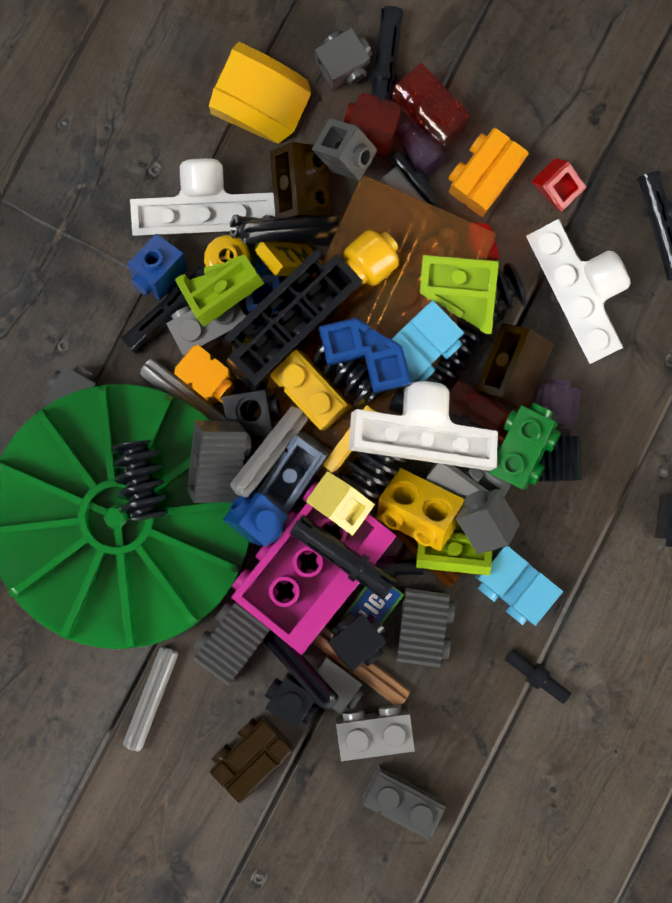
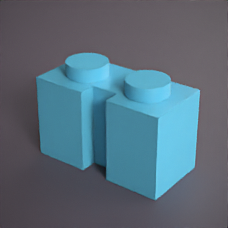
M433 300L392 338L393 341L403 347L411 384L414 381H425L435 371L431 364L441 354L448 359L463 344L459 338L464 332Z
M509 546L498 548L492 555L490 576L479 574L475 576L481 582L478 589L493 602L499 597L510 607L506 612L521 625L528 621L536 626L563 593L560 588L534 569Z

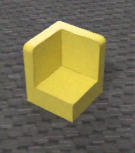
M328 471L306 500L310 506L321 512L352 536L375 505L352 486Z

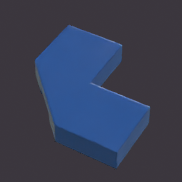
M357 318L319 326L328 366L365 357L374 394L411 385L402 345L390 338H386Z

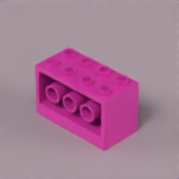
M315 482L303 496L302 499L305 502L312 493V491L315 489V487L318 485L317 482ZM308 503L298 514L292 511L288 515L287 520L282 525L284 527L283 533L276 542L268 544L267 547L263 546L255 556L260 562L253 571L245 569L235 580L232 587L236 589V592L231 597L301 655L359 584L356 580L354 583L347 578L348 574L289 534L303 514L322 529L327 525L331 527L336 525V523ZM370 514L367 515L353 536L342 528L339 530L340 535H342L340 541L360 555L365 553L370 557L369 561L373 564L377 562L397 537ZM314 552L318 556L315 562L319 566L316 571L312 568L305 571L302 568L304 562L301 557L303 554L311 555ZM291 582L294 585L292 592L295 594L294 598L287 597L282 599L279 595L281 593L280 588H278L279 584L285 585Z

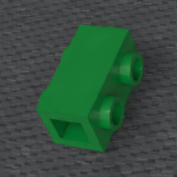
M535 403L532 404L530 409L521 405L518 412L512 410L503 429L508 434L502 445L497 443V468L490 470L489 474L522 490L527 489L529 484L535 486L544 469V465L540 464L541 458L545 450L552 452L561 433L555 430L558 422L550 419L553 412Z

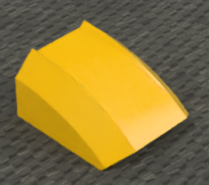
M238 42L232 48L218 82L213 88L209 109L211 115L279 144L295 131L311 96V90L308 80L266 54Z

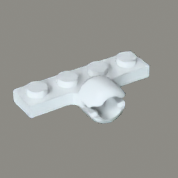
M212 158L188 159L181 163L179 167L181 185L179 195L164 198L130 199L132 236L228 232L236 230V228L230 227L231 218L235 214L262 218L265 215H273L275 217L273 193H226L223 181V166L218 160Z
M559 219L527 235L526 237L589 364L624 348L604 309V303L607 299L625 291L631 284L629 274L621 258L614 251H606L589 261H581Z
M421 381L414 382L404 389L403 414L401 416L359 409L351 412L349 450L490 471L497 468L498 431L452 423L449 418L450 392L447 387L436 382Z

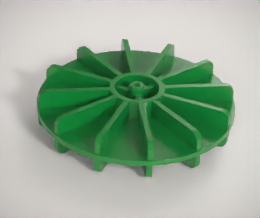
M125 384L102 385L76 391L55 400L36 412L17 431L0 457V577L8 589V594L11 598H14L33 619L66 640L69 639L97 648L130 649L153 645L183 633L201 621L224 598L242 567L249 542L223 521L232 503H194L187 492L194 424L196 420L210 421L204 414L179 398L156 389ZM152 440L148 443V447L160 449V454L150 458V461L162 464V469L152 473V476L164 479V484L154 488L157 493L166 494V499L156 505L159 508L168 509L169 513L159 518L124 522L131 518V516L121 514L119 508L129 503V501L119 499L117 492L127 486L117 484L115 477L125 471L113 467V462L123 456L113 454L111 447L121 443Z

